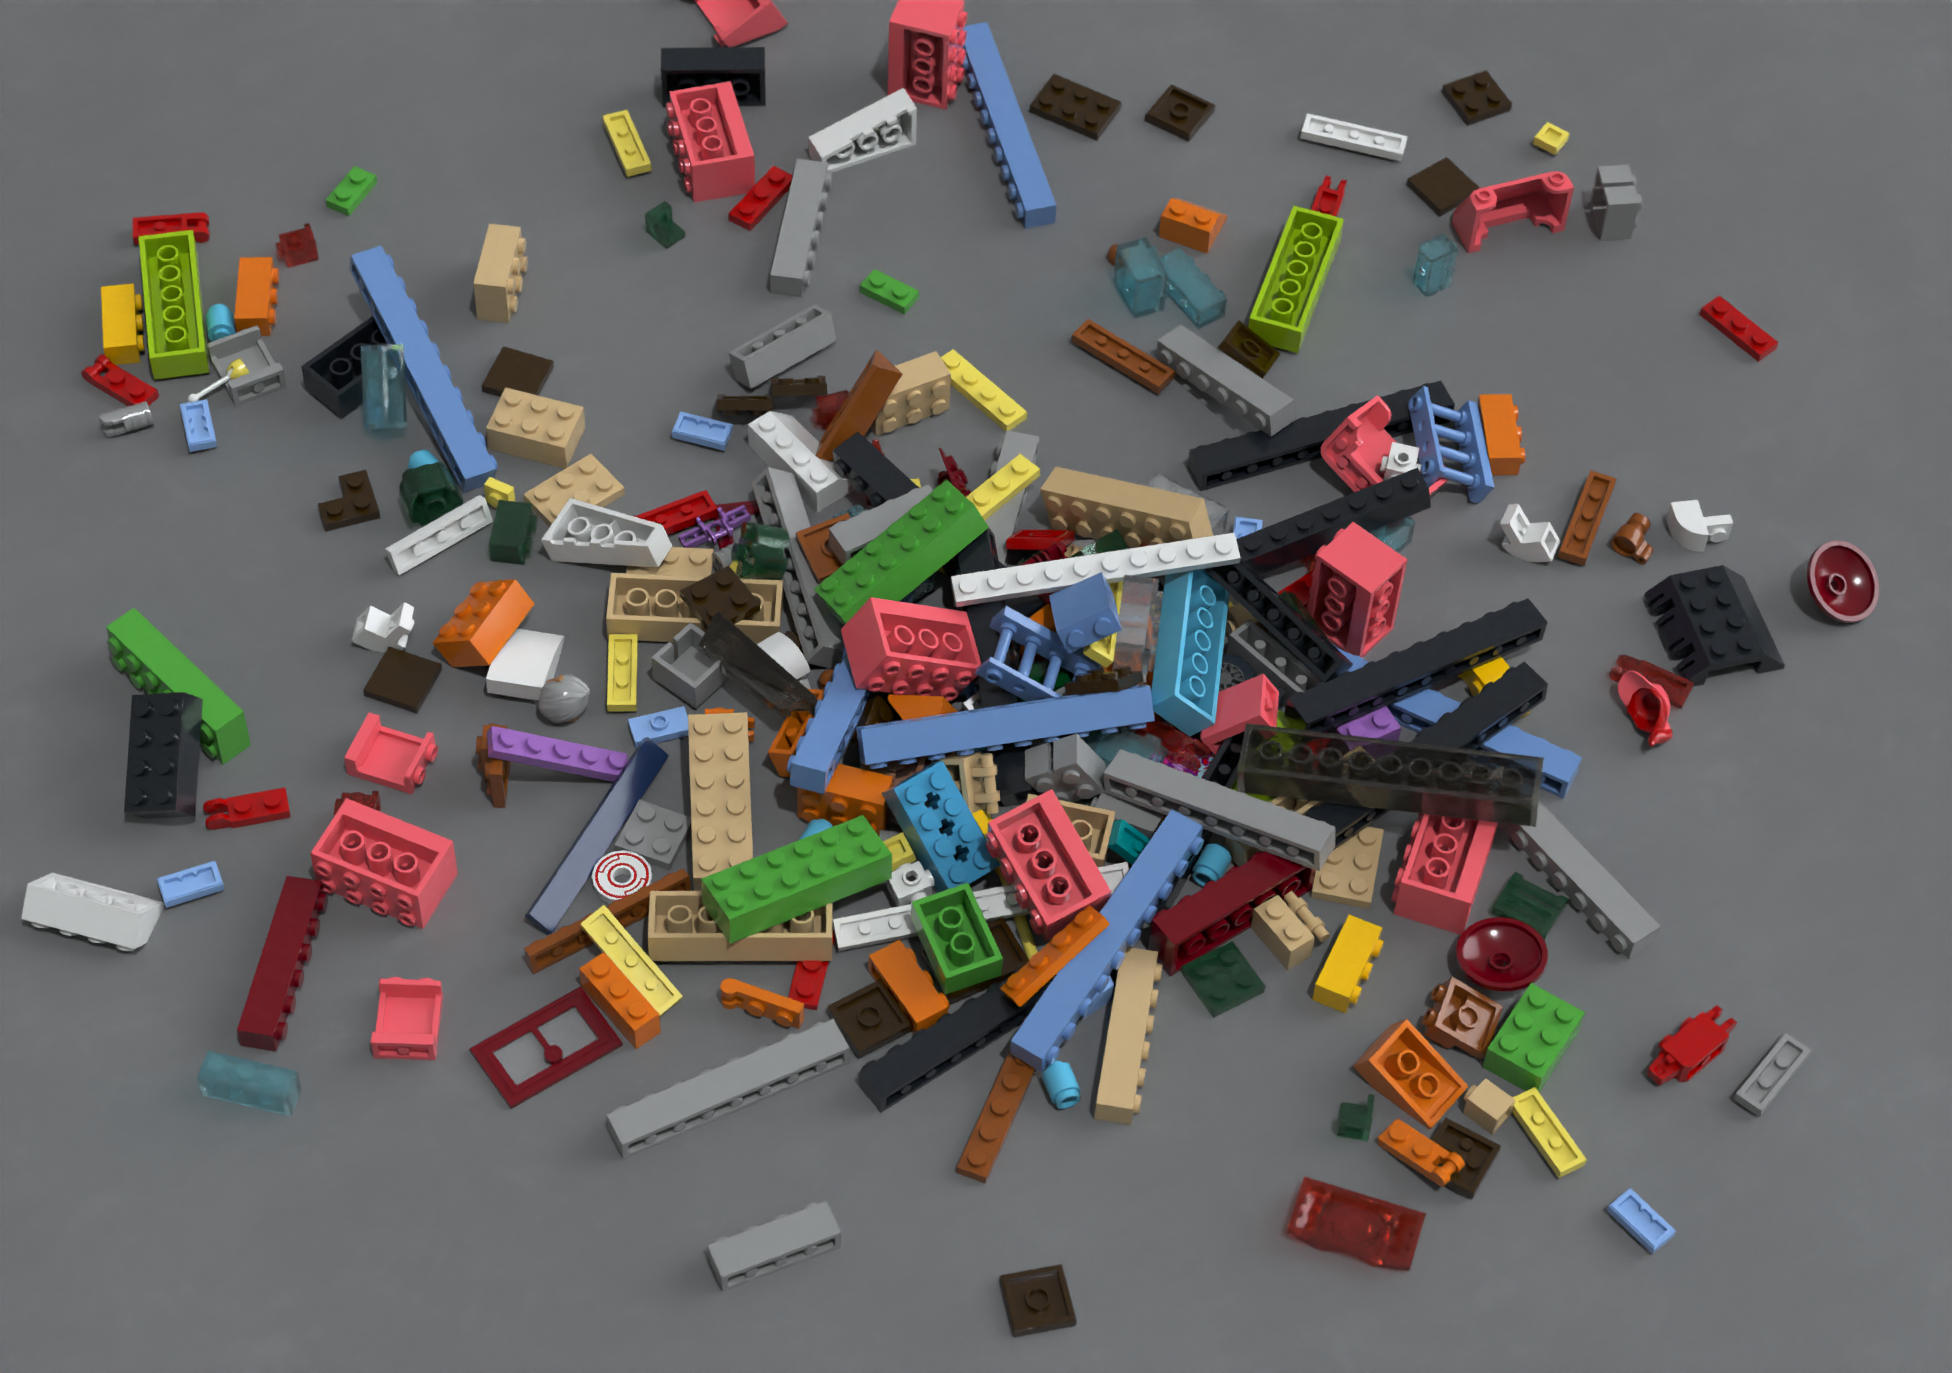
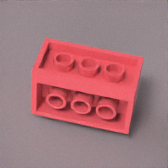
M898 0L889 20L888 96L904 88L913 102L945 110L950 100H955L958 90L957 84L963 82L965 68H962L966 56V50L963 49L966 41L967 31H964L963 28L966 25L968 13L964 12V0Z
M731 81L670 91V103H666V111L671 121H667V130L669 137L674 136L675 139L672 140L675 155L680 156L678 166L680 174H685L686 176L684 177L686 193L691 192L694 203L747 194L755 186V159Z
M1352 522L1345 530L1343 528L1340 529L1334 536L1333 541L1327 546L1323 545L1320 547L1315 555L1316 564L1312 572L1313 581L1309 589L1310 598L1306 607V620L1339 649L1363 658L1394 628L1408 559Z
M870 597L841 629L853 679L858 689L894 693L895 695L943 696L947 701H953L978 676L975 674V671L982 664L967 612Z
M1432 788L1429 799L1423 798L1418 814L1419 817L1415 821L1411 833L1410 844H1407L1403 864L1399 868L1395 880V888L1391 901L1396 903L1393 914L1461 935L1465 930L1489 856L1501 808Z
M1052 789L988 822V833L985 834L988 840L985 843L986 848L993 859L998 857L1002 865L1000 872L1007 884L1012 883L1017 891L1014 894L1016 901L1022 910L1027 908L1031 915V919H1029L1030 925L1037 936L1041 934L1045 942L1052 939L1058 932L1069 925L1078 913L1084 911L1089 905L1100 913L1111 897V890Z
M347 798L310 853L315 879L322 881L324 892L338 894L353 904L365 905L380 915L387 914L399 919L400 922L407 926L414 925L421 929H424L458 874L452 840Z

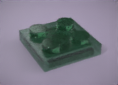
M1233 941L1181 967V974L1213 1018L1265 992V984Z

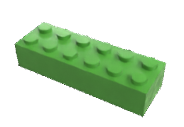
M945 480L901 518L892 523L878 537L869 542L855 556L847 560L838 570L824 579L814 590L828 610L845 625L870 597L900 602L987 530L989 526L975 505L948 480Z
M132 608L106 626L109 637L107 644L113 653V657H111L113 664L119 671L122 672L124 670L128 673L130 680L138 689L142 687L147 694L185 692L203 699L200 743L204 752L210 758L215 757L224 765L251 746L244 711L135 608Z
M861 815L702 878V903L731 944L892 879V853L864 815Z

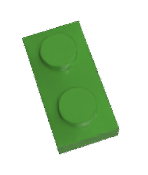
M354 166L327 197L326 206L350 216L378 183L377 175Z
M873 269L860 284V293L904 315L919 298V290L876 269Z

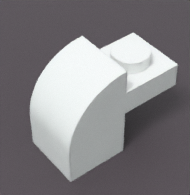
M1698 500L1671 502L1666 517L1672 538L1683 548L1696 552H1704L1707 542L1717 543L1728 540L1733 526L1730 514L1703 517Z
M1509 504L1500 523L1502 531L1506 534L1501 544L1503 548L1512 556L1528 562L1552 561L1560 540L1550 522L1529 523L1519 504Z
M404 602L389 615L369 606L357 618L351 642L377 652H386L388 647L403 650L406 647L408 634L414 625V619H412L414 607Z
M777 632L756 644L762 668L775 677L781 699L785 703L789 704L796 700L802 688L811 689L807 674L811 672L809 665L800 649L791 639L781 632Z

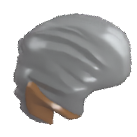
M560 674L558 677L548 680L540 693L538 704L540 713L551 722L557 724L577 720L578 716L586 710L590 691L588 684L571 674Z

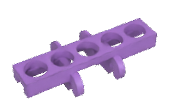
M745 505L739 506L727 513H724L722 508L718 507L717 511L721 517L720 519L705 526L700 517H697L698 527L679 535V539L684 548H694L707 541H712L715 545L717 544V539L727 534L732 537L731 531L734 528L751 521L750 513L747 512ZM738 514H744V515H742V516L736 518V516H737ZM713 526L721 527L718 532L711 531ZM688 538H694V539H692V540H690V541H688V542L685 543V541H686Z

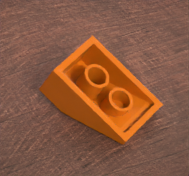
M1408 1019L1391 1024L1353 1065L1376 1091L1428 1129H1431L1469 1087Z

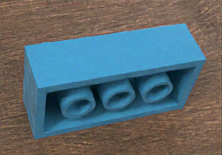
M943 761L930 764L882 792L923 869H928L931 872L935 883L933 887L937 893L965 883L970 884L1000 866L997 859H993L985 845L987 841ZM927 800L929 802V807H926L924 803ZM943 827L942 834L939 831V828ZM955 853H957L958 856L957 860H955L953 856Z

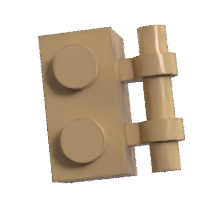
M955 751L946 755L945 758L938 759V762H944L971 813L981 809L983 811L987 809L988 814L999 812L998 801L1001 800L1000 791L996 790L995 775L998 773L997 765L993 764L992 753L981 754V751H974L973 754L958 756Z
M1293 891L1288 892L1284 896L1286 903L1279 895H1276L1254 908L1251 929L1287 971L1311 957L1314 936L1320 942H1324L1330 936L1329 932L1324 928L1325 923L1319 917H1315L1308 910V904L1305 900L1298 898Z

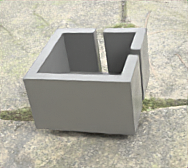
M1629 164L1598 166L1594 180L1595 186H1593L1589 203L1600 241L1631 239L1633 228H1636L1638 223V210L1642 208L1641 194H1637L1636 176L1631 174Z
M691 622L673 637V644L668 642L651 657L653 679L694 708L703 703L734 674V652L715 639L710 642V635Z
M1078 734L1053 741V770H1051V745L1049 743L1025 750V780L1037 792L1043 794L1052 789L1058 800L1072 803L1105 793V762Z

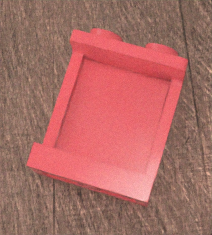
M1264 673L1218 693L1215 724L1202 730L1200 733L1203 745L1209 748L1215 756L1224 739L1256 726L1266 737L1276 733L1279 691Z
M368 712L344 757L346 771L348 775L413 794L417 784L421 785L424 781L427 765L435 760L438 746L435 745L434 733L427 732L423 739L381 726L380 715Z
M400 977L379 979L380 998L375 1032H372L371 1037L373 1057L383 1059L436 1060L443 1003L441 981L431 978H421L419 980L403 979Z

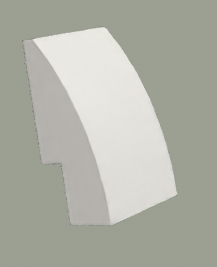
M516 629L490 664L486 677L487 693L539 701L543 686L548 680L554 679L565 636Z

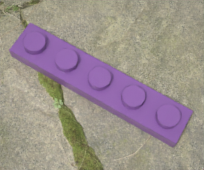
M491 726L487 732L488 756L492 758L612 782L616 780L628 762L627 753Z

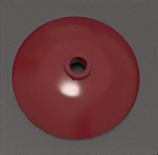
M1841 540L1827 542L1819 546L1812 553L1807 566V583L1817 606L1827 616L1842 623L1858 622L1869 616L1878 601L1879 581L1875 568L1867 555L1855 545Z
M1493 917L1475 922L1461 934L1457 943L1456 959L1463 974L1473 983L1494 991H1515L1528 987L1542 976L1547 966L1548 949L1542 936L1530 925L1512 918Z

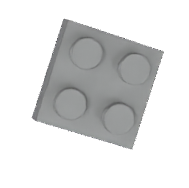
M639 799L615 843V851L635 852L644 857L649 864L670 871L692 829L691 817Z

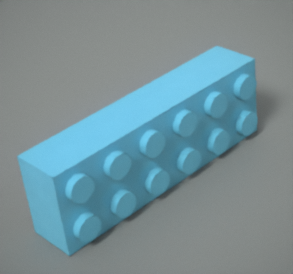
M1204 569L1165 575L1151 689L1153 711L1189 737L1215 724L1229 592Z

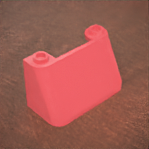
M695 0L715 27L714 29L717 33L713 36L722 47L726 45L728 47H736L779 31L788 24L771 0Z
M1552 171L1474 190L1454 210L1452 225L1467 253L1480 251L1481 239L1487 238L1488 227L1530 218L1535 227L1540 226V223L1547 224L1551 227L1552 233L1564 231L1574 186L1566 174Z
M1378 395L1348 416L1321 446L1322 458L1354 492L1384 481L1385 473L1379 472L1383 456H1389L1392 442H1396L1384 429L1391 420V411ZM1439 477L1429 487L1430 497L1449 480ZM1406 518L1388 524V526H1396Z

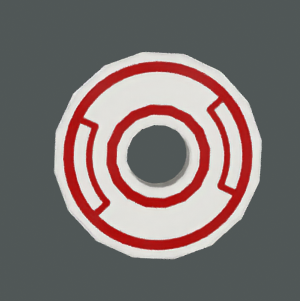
M625 850L611 852L603 856L594 866L592 873L594 891L601 900L611 904L615 900L622 899L636 892L643 886L652 884L651 867L644 857L635 852ZM621 874L630 877L625 883H619L614 880L616 876Z

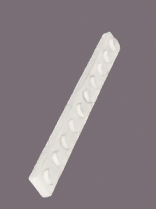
M1234 532L951 576V586L955 605L960 607L1057 592L1100 572L1103 573L1109 584L1240 563L1241 557Z
M1123 862L1098 867L1111 890L1112 896L1128 873V864ZM1013 884L973 892L986 922L995 921L1002 917L1006 919L1029 914L1027 908L1022 910L1014 896L1017 891ZM911 904L837 918L832 921L838 951L918 936L911 921Z

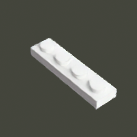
M1307 113L1300 138L1401 161L1408 136Z
M478 495L385 548L393 571L401 575L493 522L486 499Z

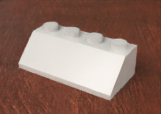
M769 411L748 424V446L771 468L794 473L801 498L816 513L855 490L851 481L846 476L841 477L833 467L834 462L816 457L819 442L792 415Z
M50 873L27 884L21 919L31 921V925L38 928L54 927L60 929L59 932L64 935L76 936L80 934L87 936L88 940L94 943L109 942L117 944L116 947L120 950L134 951L136 948L147 943L163 911L164 902L64 875Z

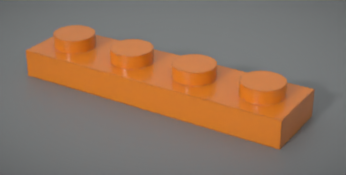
M1089 905L1084 911L1078 913L1069 925L1058 932L1043 949L1035 953L1030 958V961L1017 973L1011 975L1007 982L1000 987L1001 991L1018 1007H1021L1109 926V922L1102 914Z

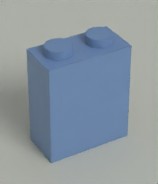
M1102 572L1049 595L1056 632L1068 654L1122 630L1114 594Z

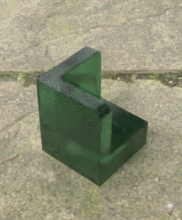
M666 201L645 213L646 232L665 249L685 238V231L673 222L672 206Z
M1368 1094L1366 1105L1341 1103L1337 1137L1368 1142L1375 1095Z

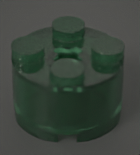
M442 462L422 465L415 469L410 468L403 472L402 481L399 486V495L410 520L414 524L416 522L424 527L463 505V497L454 477Z
M743 522L739 542L733 545L731 551L732 560H736L738 564L736 575L741 579L781 580L788 563V558L783 557L784 548L789 549L790 547L787 530L776 526Z

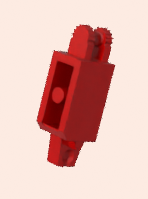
M1718 1005L1706 1014L1702 1011L1694 1019L1688 1017L1680 1025L1679 1031L1675 1035L1668 1034L1659 1043L1658 1048L1660 1051L1655 1061L1648 1068L1647 1075L1659 1086L1672 1078H1675L1678 1082H1688L1724 1051L1730 1036L1729 1033L1734 1029L1737 1022L1733 1018H1729L1721 1026L1717 1025L1714 1021L1723 1012Z

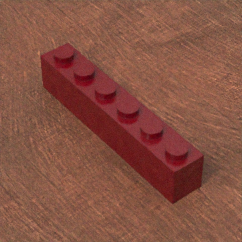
M286 876L237 1028L240 1046L277 1052L280 1040L284 1041L286 1038L288 1014L292 1015L296 1006V997L294 995L296 989L302 987L304 981L303 967L305 962L309 963L312 955L311 941L313 937L318 936L320 930L319 916L321 911L325 912L328 904V894L324 893L322 881Z

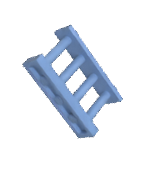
M1422 386L1408 401L1416 447L1419 448L1418 457L1422 476L1428 488L1439 477L1464 484L1468 490L1469 500L1479 504L1495 487L1478 405L1476 402L1468 400L1459 410L1455 411L1433 404L1430 400L1428 387ZM1433 415L1453 421L1455 430L1435 424ZM1438 436L1458 442L1460 451L1439 445ZM1442 458L1461 463L1464 473L1444 467Z
M1005 606L992 618L989 626L1000 633L994 657H989L976 668L975 674L1025 701H1033L1062 696L1053 691L1060 666L1074 674L1073 680H1075V675L1087 673L1088 670L1100 669L1102 665L1084 655V648L1068 654L1057 633ZM1011 639L1025 647L1018 671L1004 664ZM1036 653L1050 661L1043 685L1029 678Z

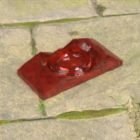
M1304 1176L1287 1234L1320 1251L1345 1253L1358 1258L1372 1267L1410 1271L1426 1213Z

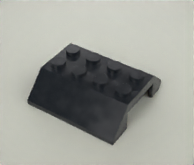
M1724 565L1670 575L1644 594L1652 614L1655 616L1662 615V617L1657 619L1656 624L1660 629L1672 659L1680 660L1684 658L1678 663L1676 668L1685 687L1704 685L1708 671L1753 663L1757 674L1784 669L1785 664L1744 577Z

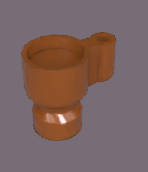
M1640 513L1632 514L1627 523L1621 526L1612 538L1611 545L1613 549L1621 556L1634 557L1639 564H1646L1653 553L1652 546L1644 540V535L1651 526L1649 519Z

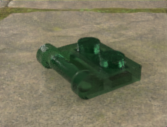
M1514 872L1493 905L1491 913L1498 917L1522 921L1533 927L1545 940L1557 919L1565 910L1569 899L1563 895L1558 897L1524 880L1523 875ZM1517 889L1552 906V908L1518 892Z

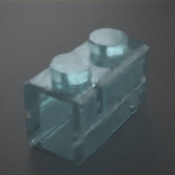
M1443 234L1432 238V241L1427 240L1419 244L1412 283L1424 296L1430 297L1438 293V290L1442 291L1451 287L1452 277L1455 273L1456 257L1459 254L1457 245Z

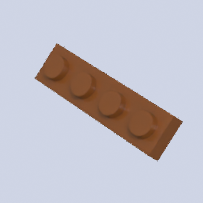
M1087 319L1072 334L1071 342L1158 394L1174 379L1175 370L1090 319Z
M1590 470L1559 550L1558 558L1585 566L1617 478Z

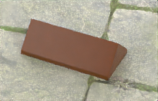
M875 350L821 437L816 457L834 462L832 450L857 432L864 437L903 375L879 351Z

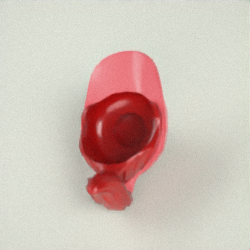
M1630 670L1624 673L1618 683V693L1635 726L1641 731L1650 733L1647 739L1650 747L1669 741L1672 738L1673 732L1668 724L1671 706L1667 693L1661 685L1649 682L1636 671Z

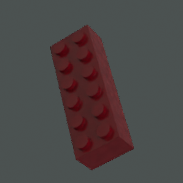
M1257 852L1240 867H1232L1222 878L1217 881H1209L1200 891L1192 896H1184L1174 907L1169 910L1159 911L1152 919L1148 950L1158 952L1157 963L1163 964V970L1171 977L1251 928L1254 908L1276 895H1279L1286 903L1284 896L1290 891H1293L1298 898L1310 892L1313 887L1316 870L1268 852Z

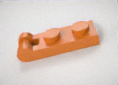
M726 978L721 982V1004L724 1008L731 1010L739 1007L747 1010L754 1016H764L775 1020L782 1026H792L800 1029L804 1021V1003L733 978Z
M1398 1118L1377 1138L1380 1147L1442 1187L1451 1180L1450 1175L1453 1172H1459L1465 1166V1162L1460 1155L1455 1152L1450 1153Z

